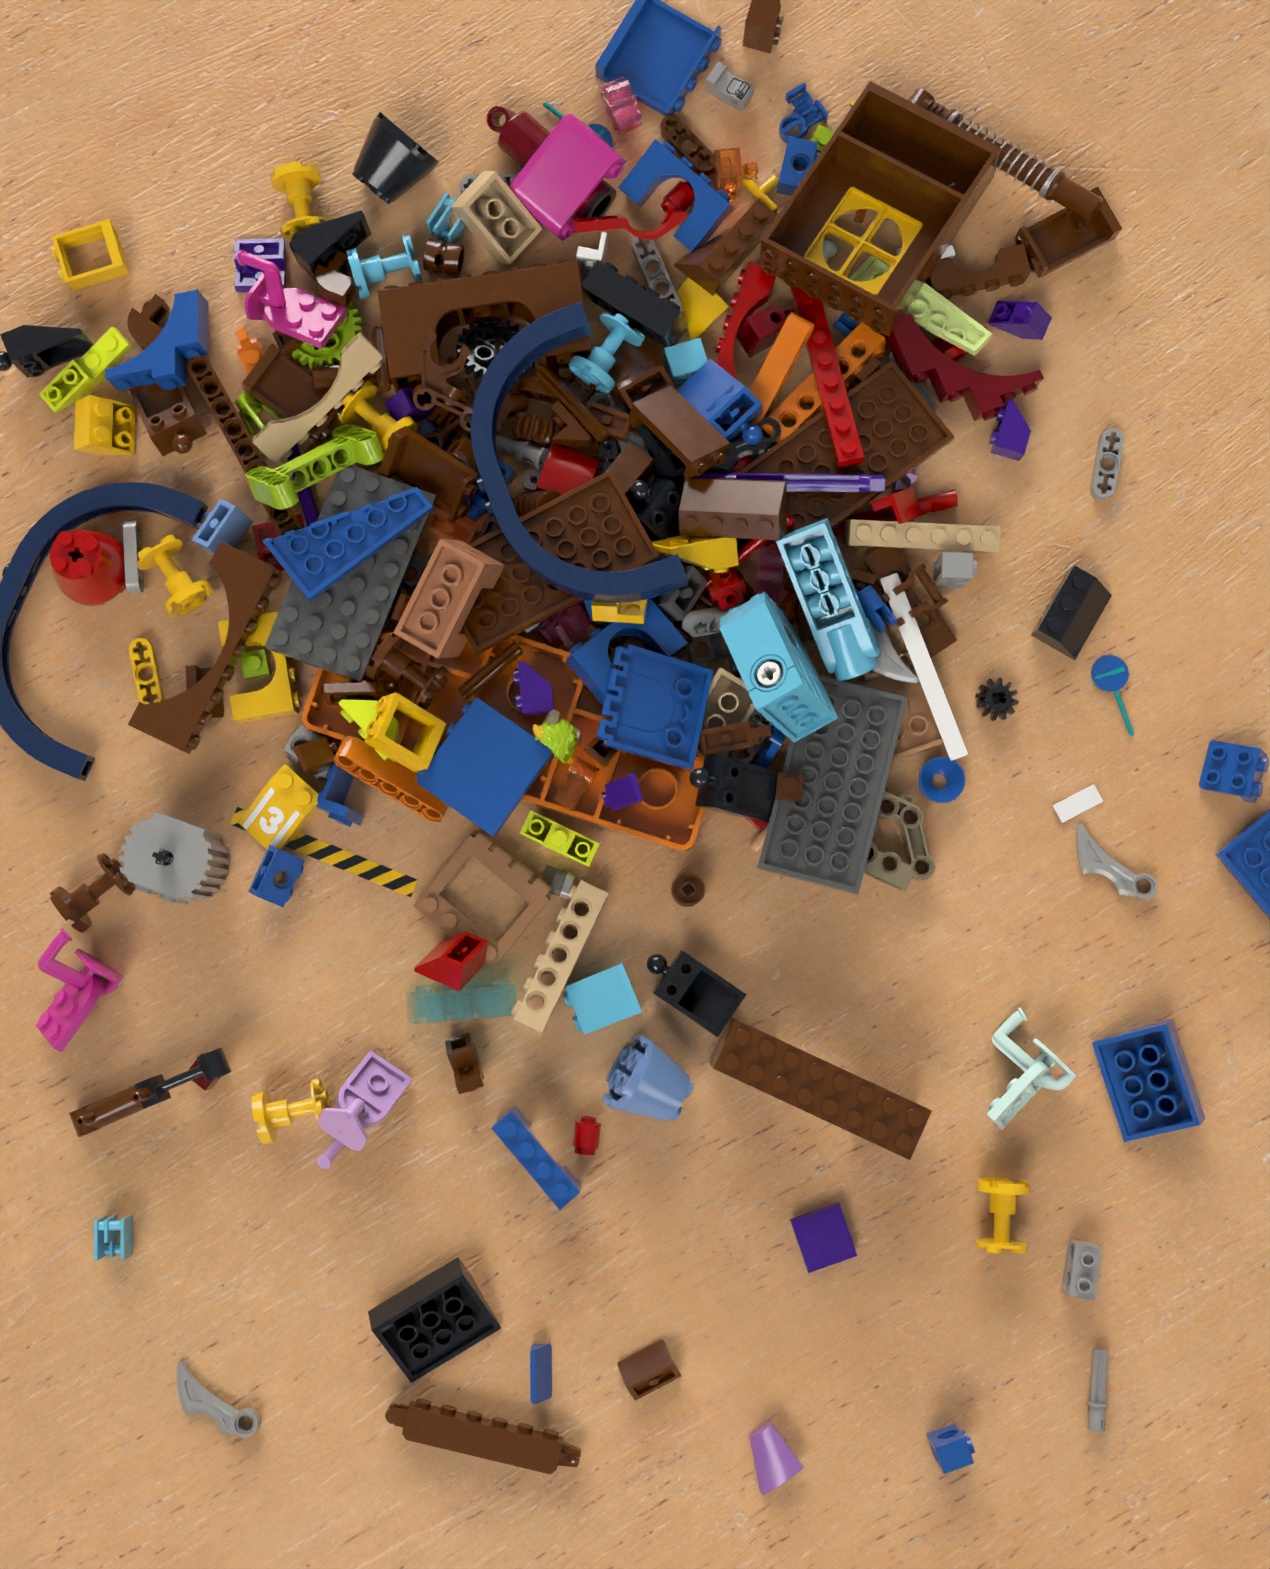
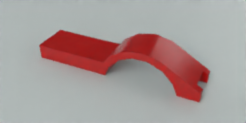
M682 209L667 210L665 218L659 226L648 231L633 229L629 225L627 218L621 214L571 219L572 230L576 233L624 228L639 239L652 240L662 237L686 219V211H682Z

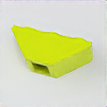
M341 700L338 702L343 708L340 711L341 715L349 723L354 720L361 727L357 732L365 739L367 736V726L376 715L378 701ZM392 717L385 736L399 744L400 723ZM375 749L384 761L389 758L395 762L392 758Z
M530 811L520 831L521 835L587 867L590 866L600 845L533 811Z

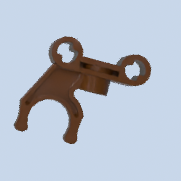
M429 329L425 340L419 347L422 383L417 384L413 389V402L420 410H429L436 404L457 414L461 427L465 431L471 432V422H466L465 415L472 413L473 404L463 400L467 391L446 380L448 377L455 376L463 371L465 361L471 353L470 348L463 345L460 355L455 362L447 365L439 364L430 355V346L437 335L433 329ZM425 392L431 395L429 399L425 398L423 401L417 398L418 394L423 395Z

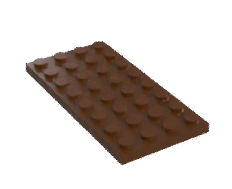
M892 360L847 393L864 454V462L838 467L824 411H822L738 473L885 475L886 490L952 442L954 435ZM883 491L786 492L787 511L794 518L796 525L785 534L828 518L833 529Z
M611 470L519 517L526 531L543 549L556 558L580 568L604 572L625 571L649 565L660 559ZM501 528L468 544L505 565L494 588L481 589L462 626V630L476 656L583 600V598L565 593L549 585L536 576L513 552Z

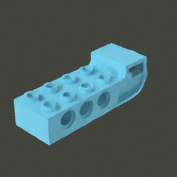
M828 518L783 535L776 543L828 672L830 674L834 672L837 680L843 681L865 674L877 667L879 663L876 657L880 655L881 650L870 621L865 616Z

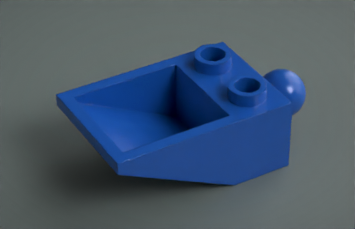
M711 359L676 390L728 442L733 441L741 432H743V440L749 445H756L761 441L763 436L761 428L751 423L762 414V403L743 384ZM741 410H748L743 416L740 414ZM726 426L729 427V429L726 432L722 429Z

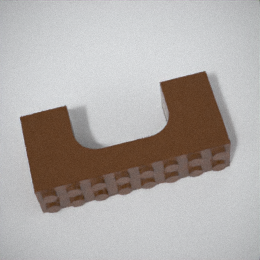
M561 260L553 265L539 263L535 264L532 268L526 269L513 267L508 269V271L498 273L497 271H487L483 275L478 276L465 274L459 276L458 279L451 280L438 278L433 282L424 284L422 282H412L408 286L403 287L390 285L384 287L383 290H377L389 375L396 393L402 388H414L417 384L422 383L419 347L425 340L429 329H433L437 335L430 346V355L434 361L442 364L440 354L441 342L444 336L456 327L469 325L470 323L477 324L479 319L485 323L487 318H490L492 321H497L498 318L501 320L521 319L531 324L547 314L580 301L585 312L578 263L571 260ZM589 336L558 347L541 357L542 366H547L546 359H549L553 362V365L550 366L553 370L557 363L563 364L559 369H566L570 367L567 363L571 361L573 356L587 359L591 353Z
M733 1017L726 1024L709 1062L712 1068L908 1160L911 1159L932 1110L850 1073Z

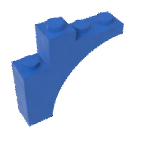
M199 290L174 294L171 314L157 338L144 351L131 360L105 369V378L117 390H128L130 387L148 386L153 383H157L163 390H173L176 387L186 386V359H191L193 356L209 355V305Z

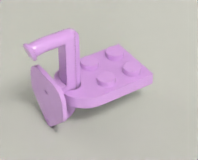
M370 1050L342 1085L336 1098L337 1109L325 1108L318 1119L320 1127L335 1138L324 1154L317 1158L318 1166L322 1169H329L331 1162L344 1145L352 1150H361L368 1139L364 1128H371L382 1122L410 1085L412 1078Z

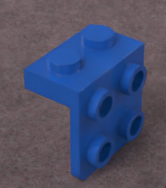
M1211 741L1208 746L1199 786L1207 791L1240 796L1245 802L1256 804L1257 797H1260L1263 791L1261 779L1263 772L1266 773L1268 770L1269 758L1258 747Z
M334 762L328 769L325 787L318 794L317 808L329 813L328 818L336 820L340 824L351 827L352 823L361 826L364 816L349 807L343 806L354 776L338 767Z

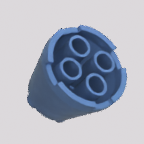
M637 1034L633 1038L634 1043L628 1048L623 1047L614 1061L606 1079L609 1082L608 1093L603 1094L602 1101L606 1106L614 1110L662 1121L669 1119L675 1121L681 1113L682 1108L680 1106L684 1098L691 1094L694 1084L690 1082L689 1075L652 1040Z

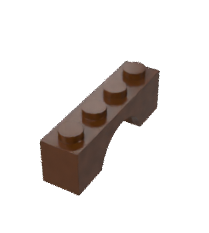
M1020 244L1000 248L995 257L994 265L978 273L967 272L961 269L952 258L940 260L925 282L947 300L954 295L970 296L976 293V291L984 289L987 292L994 291L1004 285H1010V287L1019 286L1026 281L1031 272L1025 245Z

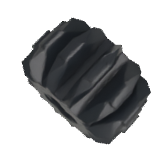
M998 678L996 683L992 679H988L986 685L981 684L978 687L981 693H977L975 699L982 702L976 705V709L982 707L985 709L981 716L985 717L991 713V721H995L998 716L1001 720H1005L1007 718L1006 713L1012 715L1015 712L1012 706L1018 705L1019 701L1012 697L1018 694L1017 690L1009 691L1012 685L1011 682L1003 686L1002 678ZM996 695H999L1001 698L998 704H994L992 701Z

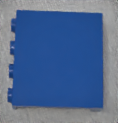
M635 0L595 65L596 77L664 116L674 115L675 112L679 113L682 110L686 94L694 90L700 71L704 73L707 69L711 53L718 51L722 43V38H720L721 27L718 25L715 31L659 0Z
M476 697L473 702L469 700L463 707L461 713L464 715L459 722L454 721L446 732L448 737L443 744L438 743L428 769L417 772L416 777H418L416 783L495 838L554 753L547 746L540 743L539 740L535 741V737Z

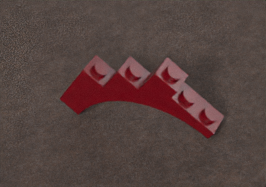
M911 313L902 316L889 337L884 335L899 369L911 383L919 384L930 379L940 403L947 400L950 403L955 402L963 397L974 421L982 418L984 421L996 417L998 415L997 411L1008 399L1013 400L1016 398L1015 395L1022 392L1024 395H1028L1038 389L1037 385L1044 379L1040 370L1020 375L1002 376L982 373L967 368L940 352L922 333Z

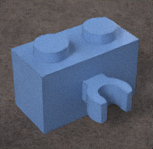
M219 499L211 512H205L204 515L207 518L204 523L197 524L199 530L192 540L213 556L221 541L236 548L253 521L235 505Z

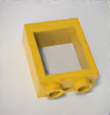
M110 219L52 236L55 245L51 247L52 253L56 261L60 262L62 268L58 270L59 276L63 284H68L73 291L130 274L117 230ZM105 239L112 264L75 276L67 250Z
M398 693L383 696L376 705L377 712L374 719L367 726V736L364 742L413 772L428 769L446 723ZM396 709L423 725L413 752L385 736Z

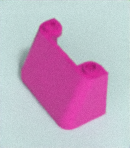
M567 114L558 122L513 180L509 188L535 219L556 237L564 241L574 233L571 219H574L573 216L603 178H617L622 173L623 166L627 161L585 122L573 114Z

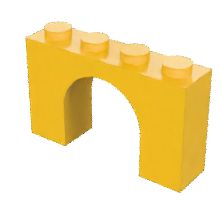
M278 611L259 615L257 629L252 636L249 635L245 643L247 647H265L279 613ZM229 620L218 621L222 647H224ZM271 651L276 661V671L272 681L261 690L229 696L233 721L241 724L298 714L297 707L301 706L299 692L294 690L293 682H297L295 668L291 667L290 657Z

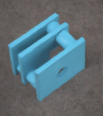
M447 192L426 224L429 235L433 236L435 234L437 240L442 238L448 243H457L467 226L458 218L451 230L447 231L451 225L450 216L453 213V209L450 206L457 200L455 197L451 199Z
M701 338L664 348V360L674 385L685 383L707 362Z
M117 1215L109 1218L102 1216L94 1220V1261H98L106 1255L112 1258L117 1254H121V1260L133 1255V1215H129L120 1221H117ZM120 1230V1244H117V1231Z

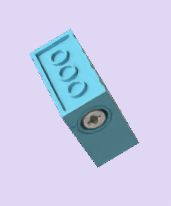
M766 592L754 595L748 602L739 607L732 608L726 615L720 618V631L756 710L762 713L769 722L771 721L788 738L790 737L792 742L795 743L838 719L837 713L800 636L784 611L769 598Z

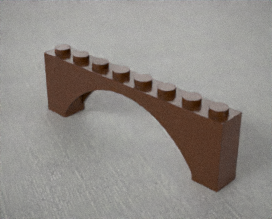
M222 541L209 563L217 570L221 577L229 605L228 633L219 658L210 671L188 690L160 702L150 704L139 702L128 723L129 726L188 754L199 745L201 739L199 734L202 728L207 727L212 718L211 711L214 705L221 701L224 694L222 689L226 681H230L235 672L234 665L237 659L244 655L247 647L245 643L249 635L252 636L258 626L257 619L261 612L264 613L269 605L268 597L272 590H276L281 580V576H279L281 572L276 567Z

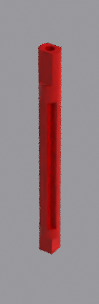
M955 489L917 498L922 515L958 506V496ZM892 505L875 512L870 510L854 514L845 519L897 521ZM845 520L837 528L832 529L834 536L844 534ZM774 540L776 550L780 551L776 543L777 540Z

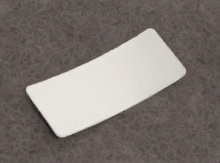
M1093 784L1054 804L1053 807L1061 822L1064 823L1102 803L1103 799Z

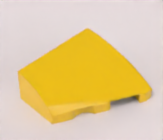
M690 278L677 291V296L685 315L684 319L688 325L690 340L701 338L710 330V326L729 309V306L717 293L712 296Z
M648 599L622 603L592 601L593 621L644 624Z

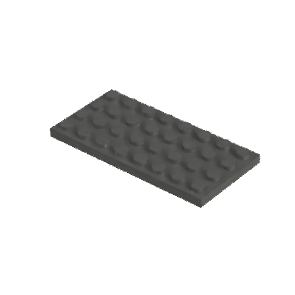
M350 465L336 473L317 521L346 511L358 510L369 503L375 504L387 500L390 496L415 487ZM419 489L434 507L437 500L436 495ZM431 512L311 602L292 580L265 648L356 682L363 681L366 675V668L371 663V658L376 651Z
M819 675L838 719L795 743L790 741L782 772L804 775L802 800L798 802L775 799L757 869L858 895L908 697Z

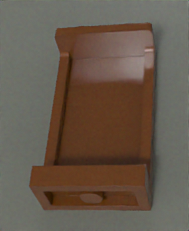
M1099 187L1090 191L1103 198L1101 210L1084 234H1078L1066 225L1065 216L1067 208L1027 228L1025 225L1019 228L1015 236L1016 245H1025L1029 267L1032 272H1036L1038 278L1114 240L1118 236L1122 227Z
M271 344L242 382V387L246 392L283 419L296 416L310 409L328 392V390L314 391L312 377L283 356L280 349ZM342 404L338 409L333 407L327 413L328 418L319 427L314 425L308 431L310 433L308 438L315 443L319 442L320 439L325 440L333 429L330 426L334 420L340 421L338 417L345 406Z
M668 386L632 404L628 422L634 428L645 424L685 464L684 476L687 479L695 475L699 476L707 469L715 465L719 466L726 460L730 443L672 386Z
M407 426L392 433L378 475L387 478L396 476L409 486L435 494L437 497L435 503L450 512L448 521L451 523L459 518H464L469 512L470 505L468 504L478 489L476 479L480 475Z

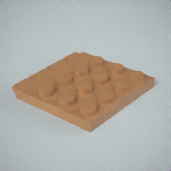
M908 651L898 654L903 663L918 677ZM871 670L870 674L867 672L848 679V683L908 697L892 763L944 745L920 681L919 683L897 681L880 675Z

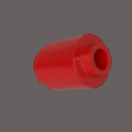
M679 181L663 197V202L660 204L662 210L665 213L671 209L686 211L695 202L694 190L688 181Z
M581 1116V1120L575 1121L574 1153L595 1155V1150L599 1146L601 1123L596 1122V1117Z

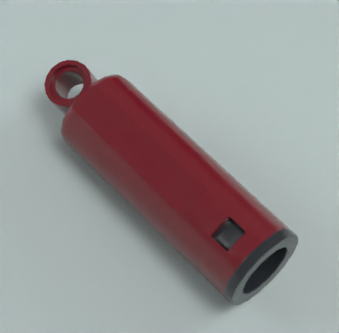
M495 106L487 114L486 121L489 128L500 133L498 146L522 168H524L550 134L544 126L526 111L515 114L510 109ZM502 115H505V123L503 126H500V118ZM602 179L575 215L579 218L604 216L612 205L617 191Z

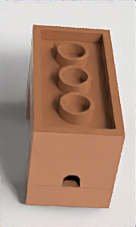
M440 539L395 628L394 634L437 659L459 657L467 642V638L461 628L481 589L494 588L505 565L463 541Z

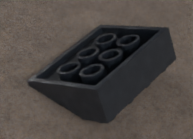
M459 1257L368 1311L372 1332L411 1383L501 1329L494 1313Z

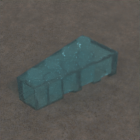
M508 980L492 981L493 986H483L482 981L468 982L467 988H462L460 991L443 984L441 985L442 990H431V985L416 986V992H406L408 1023L418 1024L514 1016L511 1013L517 1002L515 984L508 985Z

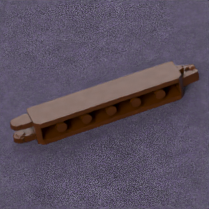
M425 1399L411 1400L409 1406L398 1405V1403L391 1404L385 1413L388 1423L403 1427L402 1434L408 1441L546 1474L555 1472L557 1466L578 1467L581 1449L563 1442V1437L559 1436V1433L554 1430L544 1429V1432L533 1430V1426L525 1423H519L516 1426L508 1424V1420L500 1417H493L491 1420L483 1418L481 1413L475 1411H467L466 1414L458 1412L457 1408L450 1405H442V1407L433 1406L430 1401Z

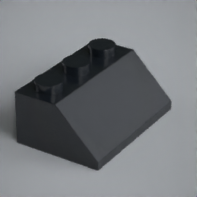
M1074 565L1065 574L1031 636L1075 660L1112 595L1096 577Z

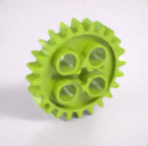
M352 302L347 308V316L323 349H318V347L302 341L299 348L292 352L295 361L299 360L303 367L309 362L310 368L316 367L317 364L319 367L327 364L333 366L335 362H341L342 349L359 332L362 335L364 334L361 327L363 322L361 317H359L357 308L354 309ZM329 343H336L333 347L327 348Z

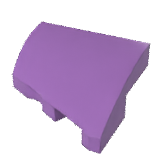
M770 1420L749 1436L762 1495L774 1490L804 1468Z

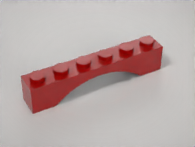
M748 262L746 270L741 269L737 282L741 287L739 293L734 292L730 307H734L731 316H726L723 330L727 331L724 339L719 338L715 350L716 353H719L715 363L736 380L738 379L733 363L734 342L745 319L768 302L776 278L774 275L766 274L758 264Z

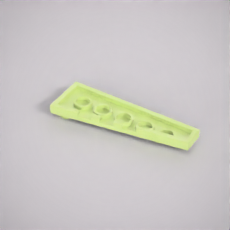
M871 255L849 279L859 282L875 279L886 273L890 269V265ZM926 283L923 284L904 315L911 313L919 327L974 356L992 338L990 331Z

